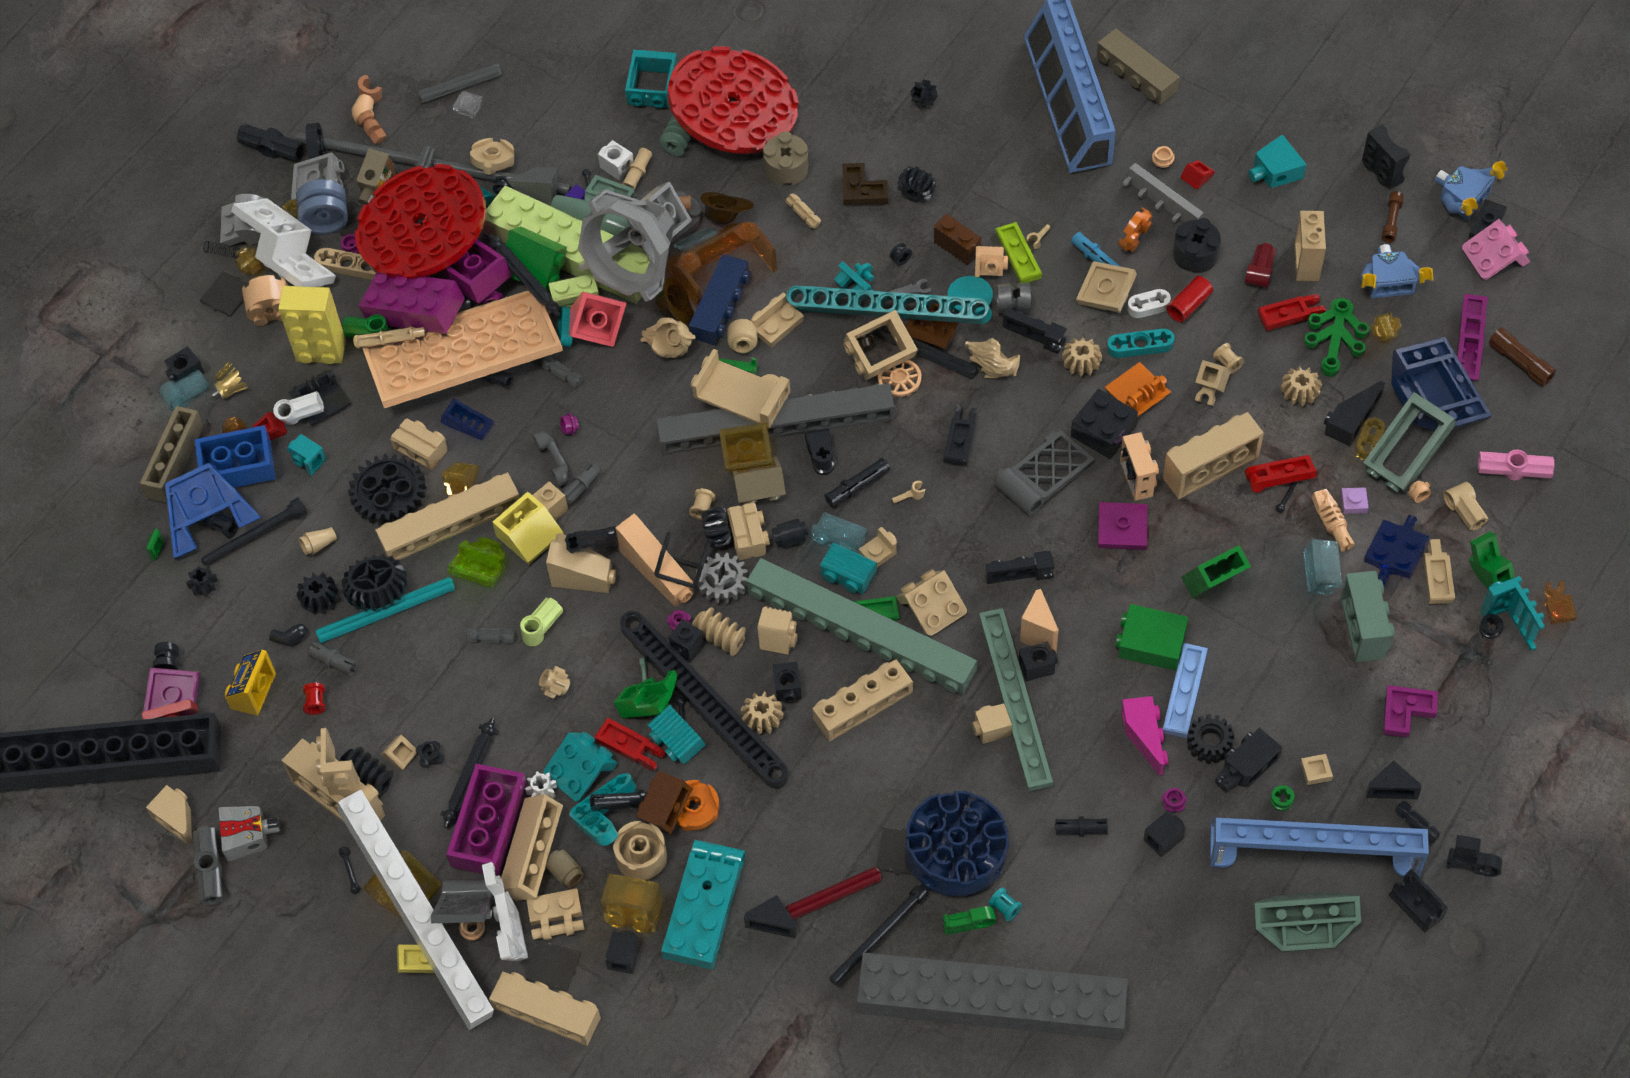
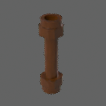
M1398 191L1391 192L1388 201L1390 209L1387 224L1382 232V240L1387 243H1392L1396 239L1398 229L1396 221L1404 197Z

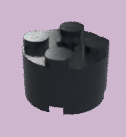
M1206 218L1190 220L1178 226L1173 247L1175 263L1184 270L1185 268L1192 270L1193 273H1202L1213 268L1219 256L1220 232Z

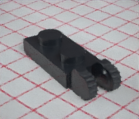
M956 406L954 418L951 420L943 462L967 466L975 430L977 408H971L969 420L961 419L963 414L962 406Z

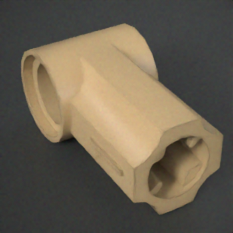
M1463 482L1443 492L1448 508L1452 511L1456 510L1469 530L1475 531L1487 523L1488 517L1476 501V494L1470 483Z

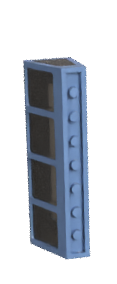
M1046 0L1024 34V40L1068 171L1072 173L1112 165L1116 131L1070 0Z

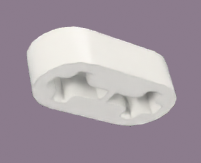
M1163 289L1137 294L1129 299L1127 310L1129 315L1134 318H1143L1167 311L1166 306L1170 303L1171 297Z

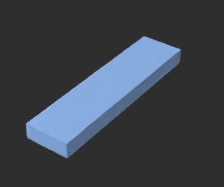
M1183 643L1165 717L1163 733L1187 738L1208 648Z

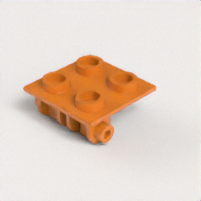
M1140 362L1105 386V389L1114 398L1138 411L1137 417L1171 394V391L1165 386L1167 383L1166 378L1163 375L1155 377Z

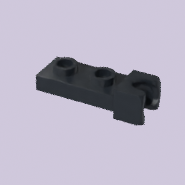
M1007 308L1003 314V328L1044 344L1043 348L1058 354L1066 342V338L1063 335L1067 329L1053 322L1049 325L1040 319H1034L1021 311Z
M1051 551L1035 552L1033 557L1029 558L1018 557L1009 561L996 560L986 564L987 584L1032 577H1036V581L1052 579L1054 577L1052 572L1054 569Z

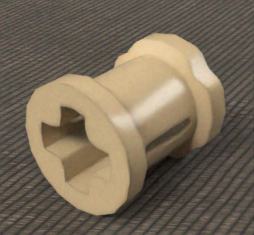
M1229 343L1223 344L1213 354V358L1216 361H1220L1226 368L1231 370L1230 374L1239 370L1244 363V359L1238 357L1231 350Z
M704 488L695 490V502L689 509V514L699 520H702V512L708 510L711 502H714L716 498L712 491Z

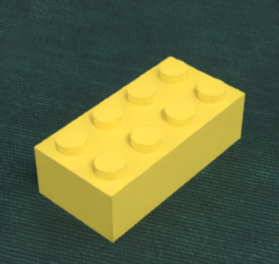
M283 286L278 310L296 362L342 364L346 339L330 288Z

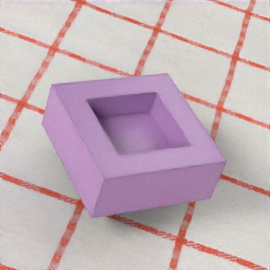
M1366 488L1341 489L1343 514L1368 512Z

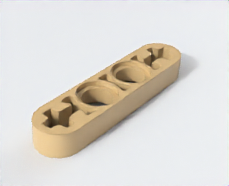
M322 248L314 256L317 263L332 273L373 280L377 273L373 269L364 271L362 268L367 264L362 256L357 253ZM345 260L353 262L348 267L341 266V263Z

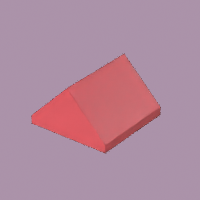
M582 291L570 308L569 335L614 347L627 303Z

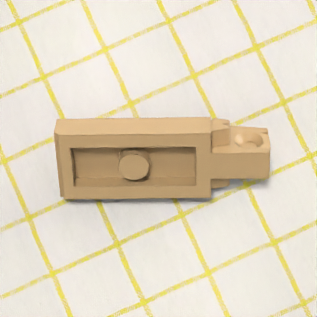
M1430 539L1428 553H1424L1423 560L1429 604L1454 603L1455 593L1450 556L1447 555V552L1441 551L1440 539Z

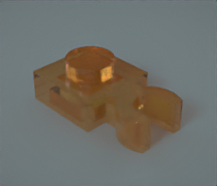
M1559 580L1557 590L1551 587L1550 582H1546L1544 591L1548 597H1546L1545 605L1550 623L1575 621L1577 614L1571 594L1563 595L1565 589L1564 582Z

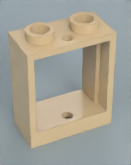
M1300 211L1294 241L1296 281H1319L1326 251L1324 211Z
M896 310L847 333L843 343L846 353L852 355L855 360L854 366L860 376L863 375L865 380L915 357L918 351ZM887 325L901 352L871 366L856 339Z

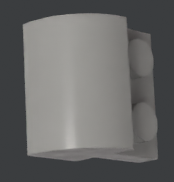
M254 194L236 195L234 203L222 206L220 243L224 244V247L243 241L249 246L259 243L261 233L256 232L252 226L241 221L231 210L235 203L264 199L263 197Z

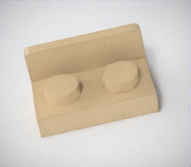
M783 292L778 297H774L763 310L757 311L751 321L756 325L757 337L772 348L804 321V315L788 303L787 296Z

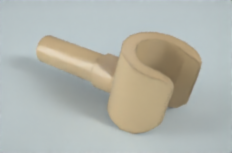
M1047 224L1039 233L1032 232L1028 234L1027 244L1029 245L1031 241L1035 240L1034 249L1040 248V240L1051 229L1050 225Z
M915 481L912 484L911 490L892 498V501L895 504L911 497L920 500L923 498L926 489L919 491L918 489L921 488L922 482Z

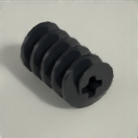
M358 747L355 750L349 749L341 756L339 761L352 760L360 782L365 786L367 784L372 785L379 793L378 798L381 797L389 788L394 771L392 769L386 770V765L384 763L379 764L377 758L371 759L372 755L369 752L364 753V748Z

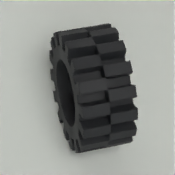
M1207 714L1206 719L1203 716L1198 717V722L1194 720L1188 732V750H1191L1193 757L1198 755L1197 760L1200 762L1205 758L1206 764H1210L1212 759L1214 764L1219 763L1220 758L1223 761L1225 755L1232 749L1234 742V731L1232 732L1231 724L1227 725L1226 719L1219 721L1220 716L1215 715V719H1211V714ZM1206 732L1215 733L1219 736L1220 743L1216 746H1208L1202 742L1201 736Z

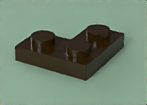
M865 163L842 164L843 205L888 204V180L865 181Z

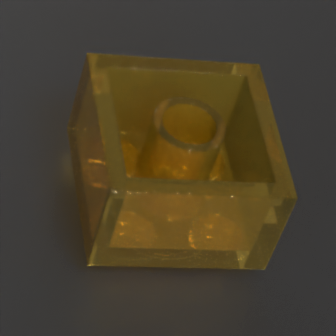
M609 873L601 899L605 921L611 926L618 928L628 926L642 933H647L648 931L656 932L663 907L660 884Z

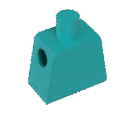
M1281 135L1255 154L1254 168L1248 170V176L1252 182L1263 179L1269 187L1274 188L1303 179L1306 163L1287 139Z

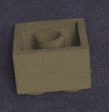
M777 456L730 465L739 503H756L757 499L763 498L777 500L781 498V495L786 494L782 468Z

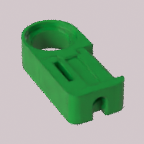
M985 906L951 915L944 914L942 922L945 935L990 927L996 923L994 909Z

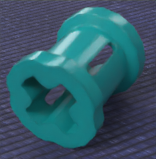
M1002 887L992 895L988 905L1000 911L1004 915V919L1009 922L1020 912L1023 904L1020 901L1016 902L1006 893L1007 890Z

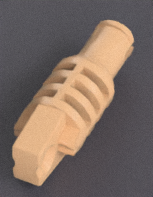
M1327 489L1314 492L1312 500L1326 531L1334 536L1341 552L1352 549L1355 543L1346 529L1347 521L1344 519L1336 501Z

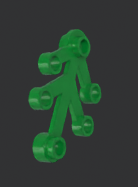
M1345 298L1333 300L1328 311L1320 315L1316 313L1311 314L1308 319V326L1316 330L1323 323L1335 318L1333 325L1318 333L1309 332L1305 335L1304 339L1306 347L1315 348L1318 343L1331 337L1328 356L1322 360L1320 367L1321 373L1327 377H1334L1339 372L1340 361L1337 359L1341 339L1350 348L1351 354L1355 357L1363 356L1366 348L1363 342L1356 341L1343 326L1344 320H1346L1354 329V334L1358 338H1365L1369 332L1368 324L1359 322L1353 315L1354 306L1352 302Z

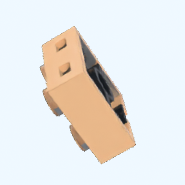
M1141 432L1123 436V451H1121L1120 463L1134 501L1153 497L1154 487L1157 486L1156 474L1159 473L1156 460L1151 459L1150 444L1148 440H1144Z

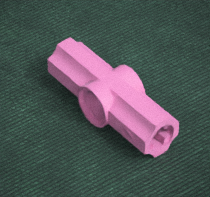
M1518 449L1512 450L1509 453L1479 452L1478 473L1505 475L1510 480H1519L1523 476L1551 479L1553 477V457L1527 455L1524 451Z

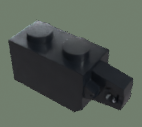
M1260 727L1254 733L1249 732L1242 739L1241 745L1237 749L1232 748L1225 755L1224 768L1215 779L1216 785L1225 792L1237 784L1241 787H1250L1280 758L1282 746Z

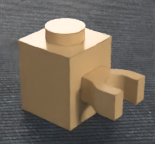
M1202 360L1195 383L1203 387L1197 393L1195 400L1202 402L1203 396L1208 395L1209 400L1207 404L1214 406L1216 400L1215 390L1224 393L1231 370Z

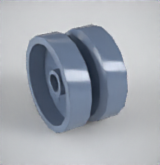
M325 179L312 180L303 184L296 193L298 221L310 228L312 234H332L346 226L348 221L346 193L339 183Z

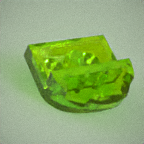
M479 537L477 542L471 543L465 540L459 544L458 554L448 565V574L493 587L503 574L505 552L502 551L499 542L490 538Z

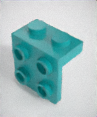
M569 732L543 771L544 775L549 772L551 781L556 780L557 787L574 801H581L601 771H613L618 764L612 758L613 754L606 748L596 745L594 743L595 739L586 732Z

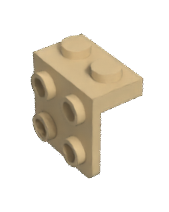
M931 569L920 576L922 578L921 581L916 584L914 582L908 583L901 588L902 593L896 596L900 605L908 604L923 631L928 636L934 635L967 613L966 606L945 570L934 572Z
M321 728V736H317L316 739L317 750L321 752V759H317L316 768L317 774L321 775L322 786L327 787L330 795L350 796L361 790V783L352 760L335 762V748L327 728Z

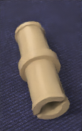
M646 148L639 149L634 162L630 163L628 167L629 172L622 185L636 189L635 187L640 178L646 173L645 168L652 157L651 151Z

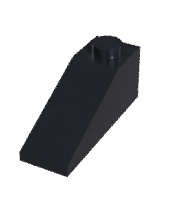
M1379 381L1338 404L1334 412L1329 411L1323 423L1326 425L1324 435L1350 447L1380 400L1385 382Z

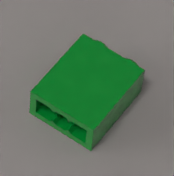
M521 226L509 230L505 246L509 247L546 291H550L549 283L560 281L559 274L561 267L566 261L565 252L567 247ZM510 270L512 275L511 278L519 281V279Z
M1240 545L1195 567L1181 576L1191 597L1194 598L1237 576L1251 566Z
M1130 604L1128 613L1123 612L1120 626L1124 627L1123 634L1118 633L1115 648H1119L1118 658L1177 671L1188 617Z

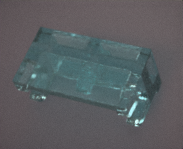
M1311 539L1304 550L1308 594L1334 593L1332 587H1340L1342 585L1338 542Z

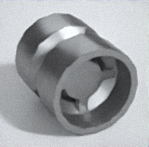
M1010 283L997 284L998 314H1004L1007 308L1018 310L1022 313H1031L1030 283H1016L1015 287H1012Z

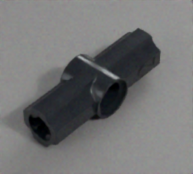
M245 124L239 127L236 137L238 143L257 148L261 154L267 157L278 155L297 161L302 158L305 148L303 142L285 137L275 128L263 130Z

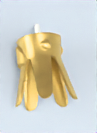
M234 368L223 380L217 381L214 384L217 392L212 394V396L219 393L225 399L233 395V393L248 387H246L247 384L245 382L239 383L241 377H237L239 371H235L236 368Z

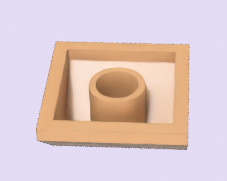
M1038 589L1035 591L1021 618L1020 642L1032 646L1048 641L1050 649H1054L1057 653L1059 630L1042 590Z

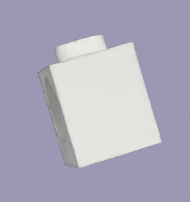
M613 140L607 146L602 147L598 153L600 168L619 181L628 174V167L630 163L634 162L633 153Z

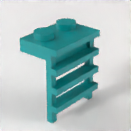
M1518 576L1505 582L1498 581L1493 583L1488 588L1480 611L1484 617L1487 614L1498 615L1507 611L1531 651L1536 650L1533 640L1536 639L1538 631L1545 627L1542 622L1544 615L1542 612L1537 614L1535 611L1537 605L1535 600L1529 601L1528 588H1521V577Z

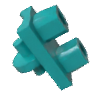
M843 261L838 265L841 271L834 278V281L842 289H846L851 282H854L856 284L852 288L854 290L873 291L871 286L865 281L867 279L871 282L874 279V276L871 274L873 271L871 264H855L854 268L857 272H854Z

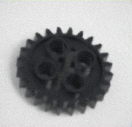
M384 454L383 460H379L377 456H374L375 462L371 463L366 460L367 467L358 466L360 474H352L354 480L349 481L351 489H348L351 505H353L356 513H360L362 519L368 517L370 523L376 518L378 525H381L383 520H387V523L392 522V519L399 520L401 516H405L409 511L415 513L417 512L415 505L422 506L421 498L426 497L424 490L427 487L424 474L421 473L419 466L414 465L413 460L407 462L405 456L401 457L400 460L397 459L396 454L391 459H388L387 454Z

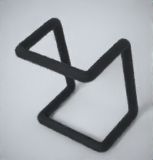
M668 531L660 551L654 575L659 579L696 588L710 544H705L699 564L671 556L677 563L697 568L694 583L666 576L659 572L671 537V532Z

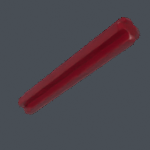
M873 867L789 904L785 908L794 920L881 881V873L877 867Z

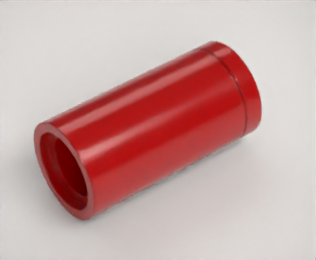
M1196 276L1166 306L1169 316L1177 322H1184L1213 293L1211 283L1202 276Z

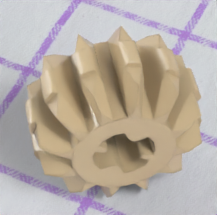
M1082 337L1080 341H1077L1073 338L1071 343H1066L1062 359L1065 369H1070L1071 375L1078 372L1080 377H1082L1083 373L1091 376L1093 370H1098L1100 361H1102V354L1099 345H1094L1093 339L1085 341L1084 337Z
M1300 366L1297 368V371L1290 368L1288 374H1285L1282 378L1281 393H1284L1285 400H1292V405L1296 404V402L1300 403L1302 407L1305 405V402L1312 405L1314 399H1318L1320 395L1321 380L1318 379L1317 373H1310V367L1306 371L1302 370Z
M764 691L762 696L758 697L754 692L753 699L746 698L745 706L741 708L742 720L752 730L757 728L759 735L765 729L768 733H771V726L779 728V720L783 719L782 703L777 701L774 694L767 697V693Z

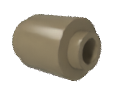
M556 850L548 856L546 868L562 885L571 888L583 878L584 874L581 871V866L565 850Z

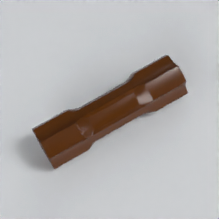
M1500 327L1491 336L1489 344L1527 371L1528 375L1541 386H1545L1555 376L1557 371L1545 360L1535 356L1503 327Z

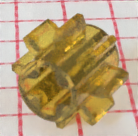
M243 247L236 252L238 258L234 262L243 274L247 272L255 274L262 269L259 265L261 261L255 258L257 250L254 247L251 249Z
M1391 313L1376 316L1374 324L1370 325L1373 336H1380L1381 341L1398 336L1397 331L1402 328L1399 317H1392Z

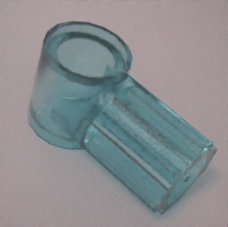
M197 370L178 382L173 380L165 382L159 388L158 393L170 410L174 411L176 406L185 407L188 399L209 388V385L200 370Z

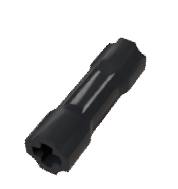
M617 526L569 533L565 538L566 549L571 554L600 548L618 547Z

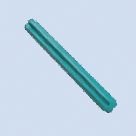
M450 577L402 595L401 600H394V606L388 604L385 606V610L382 607L377 608L376 612L369 609L367 612L362 611L316 630L317 638L320 643H323L451 592L455 589L454 583Z

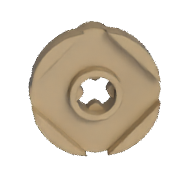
M493 138L482 139L472 145L470 161L475 167L482 169L483 173L491 175L496 171L514 165V147L503 139H500V142H493Z

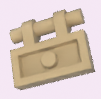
M578 889L527 899L531 926L541 924V928L531 930L533 940L540 938L549 940L552 939L551 936L567 934L569 936L574 935L576 931L584 930L583 920H572L574 917L582 916ZM564 920L562 924L552 926L549 924V922Z

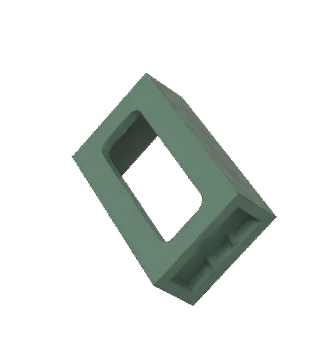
M1414 392L1364 460L1363 464L1368 468L1366 472L1377 480L1379 477L1386 480L1387 483L1385 485L1396 493L1401 490L1406 494L1456 425L1455 419ZM1424 413L1437 421L1438 427L1402 476H1397L1386 469L1383 464L1417 416Z

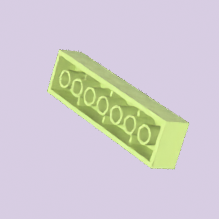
M503 187L486 209L483 225L484 234L497 236L502 239L503 243H506L509 230L520 226L567 247L565 252L566 261L561 270L576 277L592 274L589 268L582 271L578 268V265L584 261L578 251L582 227L581 220L573 218L510 187ZM601 230L603 243L614 236ZM633 244L628 245L611 257L622 268L639 274L646 273L650 261L644 249ZM596 281L598 287L634 304H637L642 297L640 292L627 296Z

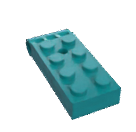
M695 839L661 950L663 959L711 970L714 969L744 864L745 850ZM707 886L712 887L709 890H704V888Z

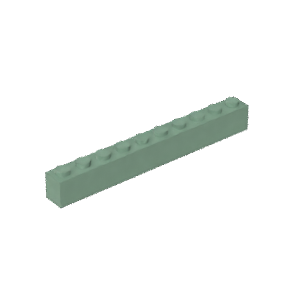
M760 558L746 580L748 592L755 599L768 601L778 610L790 611L797 619H805L813 623L820 630H828L841 640H849L864 651L870 650L878 654L885 661L897 659L904 670L908 672L914 671L929 682L935 681L952 693L958 692L963 695L977 672V660Z

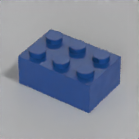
M265 425L195 439L198 467L211 463L234 488L276 479L271 440Z

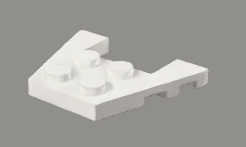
M492 862L484 864L482 868L486 887L494 895L496 906L493 907V914L495 920L500 923L501 930L497 931L498 936H496L500 958L502 960L518 962L528 959L519 911L509 892L504 891L501 877L495 876L494 864Z

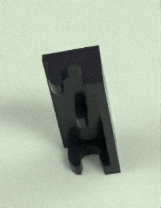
M1412 869L1405 874L1404 879L1400 883L1397 881L1393 885L1389 893L1391 899L1424 933L1441 921L1448 909V906Z

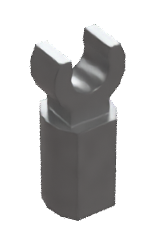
M921 279L915 285L910 284L890 292L931 295V288L921 289L927 287V280Z

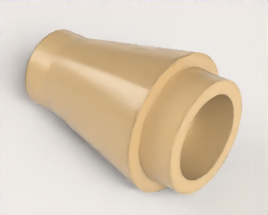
M332 527L303 533L302 537H299V543L305 555H314L337 540Z

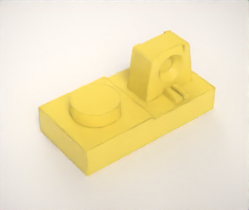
M418 945L397 946L398 973H434Z

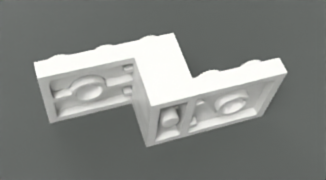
M267 198L233 204L231 212L238 216L241 221L252 226L256 232L261 233L255 258L260 260L264 266L271 268L280 277L293 284V286L322 287L323 285L334 283L336 275L306 254L312 231L310 228Z

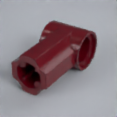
M1263 243L1257 245L1252 264H1249L1247 270L1246 284L1268 288L1272 274V264L1276 254V249L1272 244Z

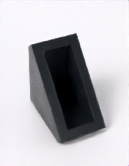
M1393 760L1369 782L1366 798L1418 800L1421 783Z
M777 895L746 912L744 915L745 928L796 939V924Z

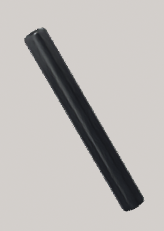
M884 325L872 331L874 336L897 345L887 326ZM911 337L918 349L917 355L969 378L975 376L977 372L976 365Z

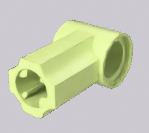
M545 598L531 615L522 619L520 628L522 640L526 645L537 646L542 643L546 631L563 613V608L557 601L552 598Z

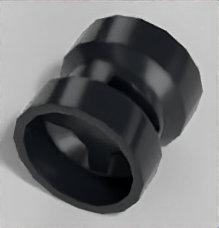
M172 642L157 643L154 647L156 659L153 661V668L178 670L176 658L179 656V646Z

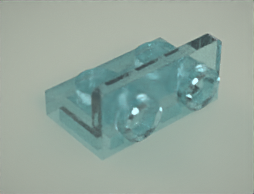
M824 512L818 524H813L811 533L812 540L819 545L831 547L832 543H836L858 553L868 534V529Z

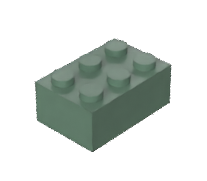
M1376 571L1346 574L1340 597L1355 662L1385 659L1388 649H1391V638H1394L1393 623H1389L1387 617L1389 615L1388 602L1383 601L1382 597L1384 593L1383 582L1381 579L1378 580Z

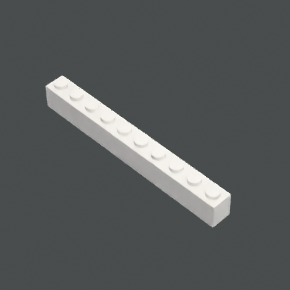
M362 790L338 802L340 816L468 1030L491 1018L494 1009L442 923L431 924L432 906Z

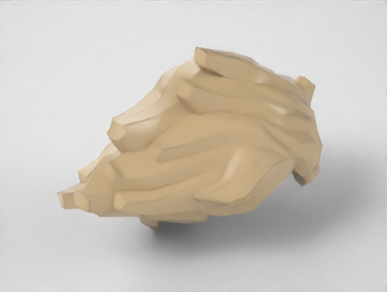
M661 318L655 325L641 332L643 336L641 342H647L651 345L655 354L666 358L683 356L688 352V347L691 345L692 340L695 339V335L689 331V328L683 322L675 321L673 318Z
M994 338L984 342L966 341L965 346L972 354L969 358L982 367L981 371L986 373L984 378L1016 376L1020 362L1019 354L1007 358L1000 351L1001 345Z

